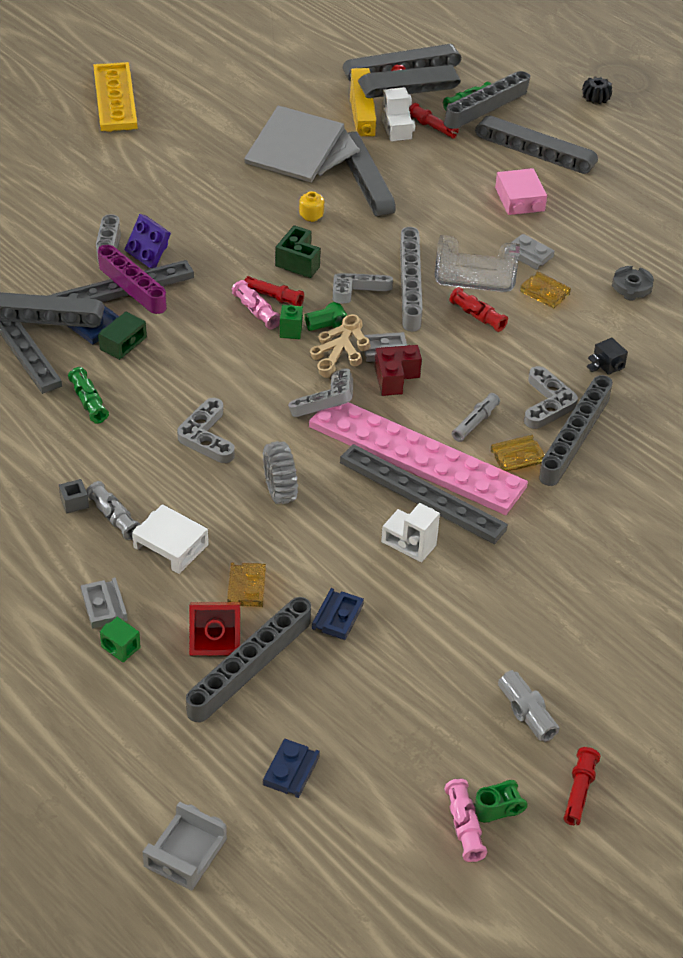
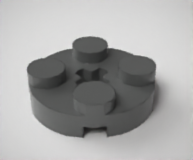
M624 266L616 270L612 287L618 293L624 295L626 300L631 301L651 294L654 281L652 274L640 267L639 270L632 269L633 266Z

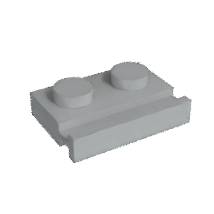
M525 234L520 235L511 242L510 246L507 245L505 248L506 254L536 270L540 265L542 266L552 259L555 250Z
M404 332L364 335L369 339L371 345L369 350L364 351L366 362L375 361L376 348L406 346L407 342Z
M112 578V581L109 582L103 580L81 585V593L92 629L110 623L117 616L127 621L126 609L116 578Z

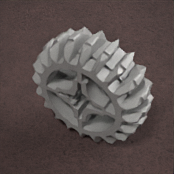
M284 441L266 444L263 449V468L272 500L276 504H286L296 500L298 493L297 475L289 445Z

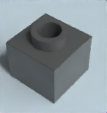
M82 479L59 484L60 499L66 514L89 508L88 494Z

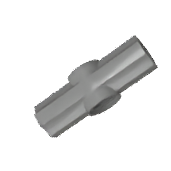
M513 670L506 672L499 679L498 686L511 702L515 717L519 721H525L539 741L547 742L553 739L559 732V726L547 712L541 694L536 690L531 691L518 672H513Z

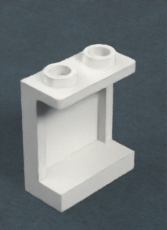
M163 504L156 511L151 512L149 517L141 525H138L132 533L133 547L139 550L144 545L171 560V570L178 574L208 546L207 528Z

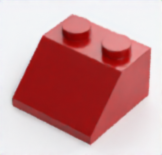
M241 602L190 603L189 655H230L240 646Z

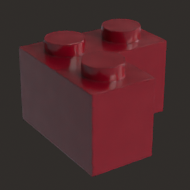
M418 345L376 348L375 371L381 396L402 395L404 379L420 378L422 357Z

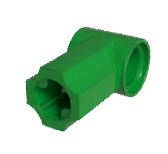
M332 302L323 310L304 314V320L308 331L329 326L337 328L342 325L347 313L340 303Z

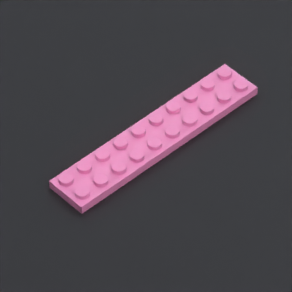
M349 402L318 411L309 420V427L350 446L354 444L403 470L504 515L508 514L527 488V480Z

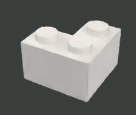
M405 87L384 89L382 122L390 141L412 139V132L415 131V122L411 120L409 111L412 99Z
M421 503L410 514L397 509L382 527L381 542L422 563L437 545L440 513Z

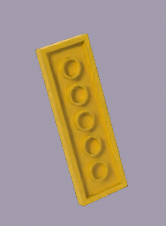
M129 62L93 64L100 130L111 132L114 130L138 129Z

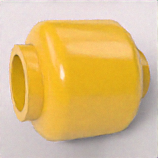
M313 191L303 194L299 200L300 216L309 222L320 219L324 214V198Z

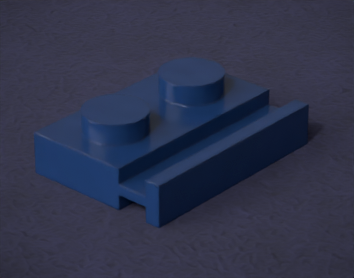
M331 588L312 622V629L316 630L317 628L322 630V633L346 640L364 605V598L342 591L338 593Z
M284 738L263 778V786L285 794L292 793L296 798H299L320 757V751H312L308 746Z

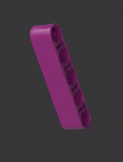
M103 245L98 248L99 269L149 312L161 314L166 311V290L114 246Z

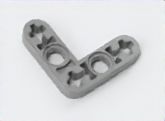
M335 274L332 300L341 304L351 302L352 290H392L393 278L387 275Z
M535 366L530 369L529 383L547 399L526 410L524 424L529 428L538 429L573 411L577 405L578 397L576 393L546 368ZM548 387H555L558 390H549ZM551 407L556 409V411H548L546 408Z
M341 369L332 374L331 389L291 401L288 406L292 416H303L342 405L352 400L353 378L350 369Z
M218 398L207 399L178 427L177 434L178 441L181 444L220 463H229L235 458L234 445L208 432L222 417L223 402ZM199 419L206 420L205 423H196L195 421ZM203 441L211 442L210 445H202L200 443Z

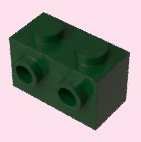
M125 311L98 333L100 350L120 360L147 338L146 321Z

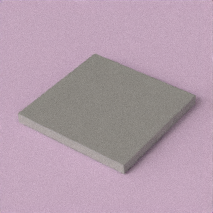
M278 105L245 156L244 161L249 165L312 183L343 132L344 124Z

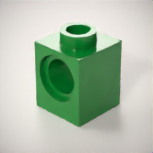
M282 305L280 338L301 339L303 306Z
M118 616L110 623L105 624L100 631L101 647L123 663L141 648L139 631Z

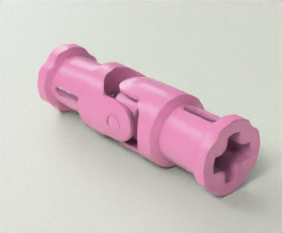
M240 280L233 285L232 294L235 297H239L242 304L248 307L257 319L262 320L268 329L272 330L279 326L280 314L274 312L271 305L259 296L255 290L250 289L246 281Z
M453 779L446 783L444 789L451 801L450 812L454 816L453 821L457 837L463 845L464 851L462 856L467 862H477L486 857L487 849L482 845L480 838L482 834L481 827L475 814L474 803L472 799H469L467 791L469 785L465 779Z

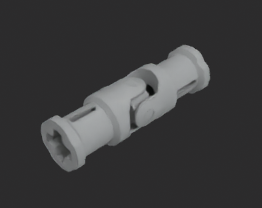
M96 481L89 485L86 490L88 498L97 503V508L104 513L105 517L114 527L122 531L123 537L126 540L133 539L132 533L134 529L141 524L131 518V513L119 502L113 493H109L106 490L103 482Z

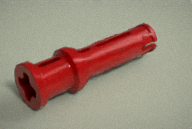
M413 103L410 106L411 119L415 118L420 124L429 125L452 139L457 136L453 132L458 133V128L451 129L446 127L444 121L434 116L429 109L421 108L418 103Z
M247 276L244 280L248 283L250 289L273 297L281 304L285 302L294 306H301L304 301V292L301 290L295 291L289 289L286 285L276 286L251 276Z
M590 747L578 749L576 755L578 758L577 765L572 770L574 782L563 817L564 822L572 826L581 823L588 788L595 780V766L601 757L597 750Z

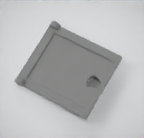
M345 128L317 174L319 176L353 154L360 152V148L356 146Z

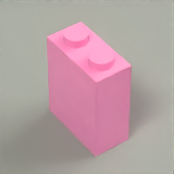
M534 168L497 172L495 188L508 215L545 211L547 194Z

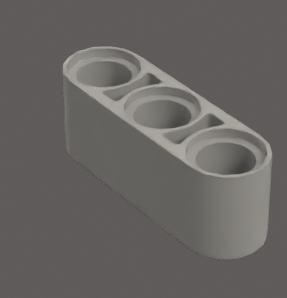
M108 214L101 219L96 241L97 262L98 248L100 246L112 245L118 249L121 234L119 217L116 215Z

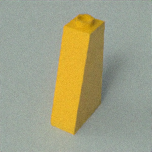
M369 68L351 69L350 102L355 128L360 137L375 136L376 133L374 99L366 98L358 83L360 77L370 73Z

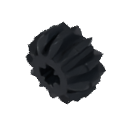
M594 76V78H588L583 84V98L587 102H593V104L607 103V100H610L612 96V83L608 82V79H602V77L597 78Z

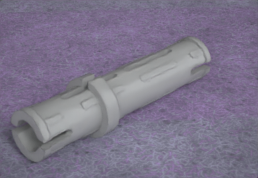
M489 393L481 403H477L474 410L452 431V437L456 441L462 442L499 405L500 398L498 395Z

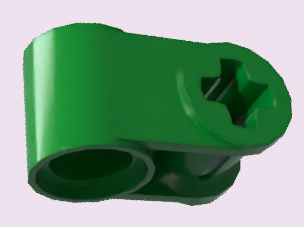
M507 780L500 784L480 788L477 791L474 806L478 821L488 823L508 816L519 815L526 810L528 803L525 799L521 798L517 790L518 784L515 780Z

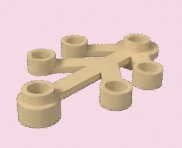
M347 315L344 317L341 326L330 331L321 332L318 336L321 345L310 349L312 359L320 360L317 367L319 374L324 378H330L336 371L335 364L344 349L348 354L350 365L358 366L362 363L361 354L355 350L349 340L352 334L357 340V346L360 351L370 349L369 339L361 332L363 327L362 320L357 315ZM342 334L341 337L332 340V337ZM333 349L329 358L322 359L324 352Z

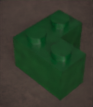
M293 225L275 247V266L312 278L320 268L321 248L311 245L312 231Z

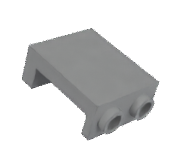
M179 802L176 805L175 817L154 846L148 843L143 850L144 867L192 891L227 840L226 824L218 817H210L200 812L193 805Z

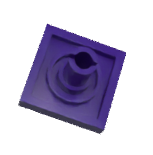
M139 214L124 250L149 268H156L163 251L168 247L171 232L146 215Z

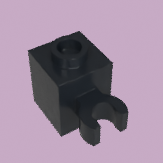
M611 337L595 344L594 354L588 357L592 363L588 364L587 368L591 372L601 368L608 375L625 368L628 351Z

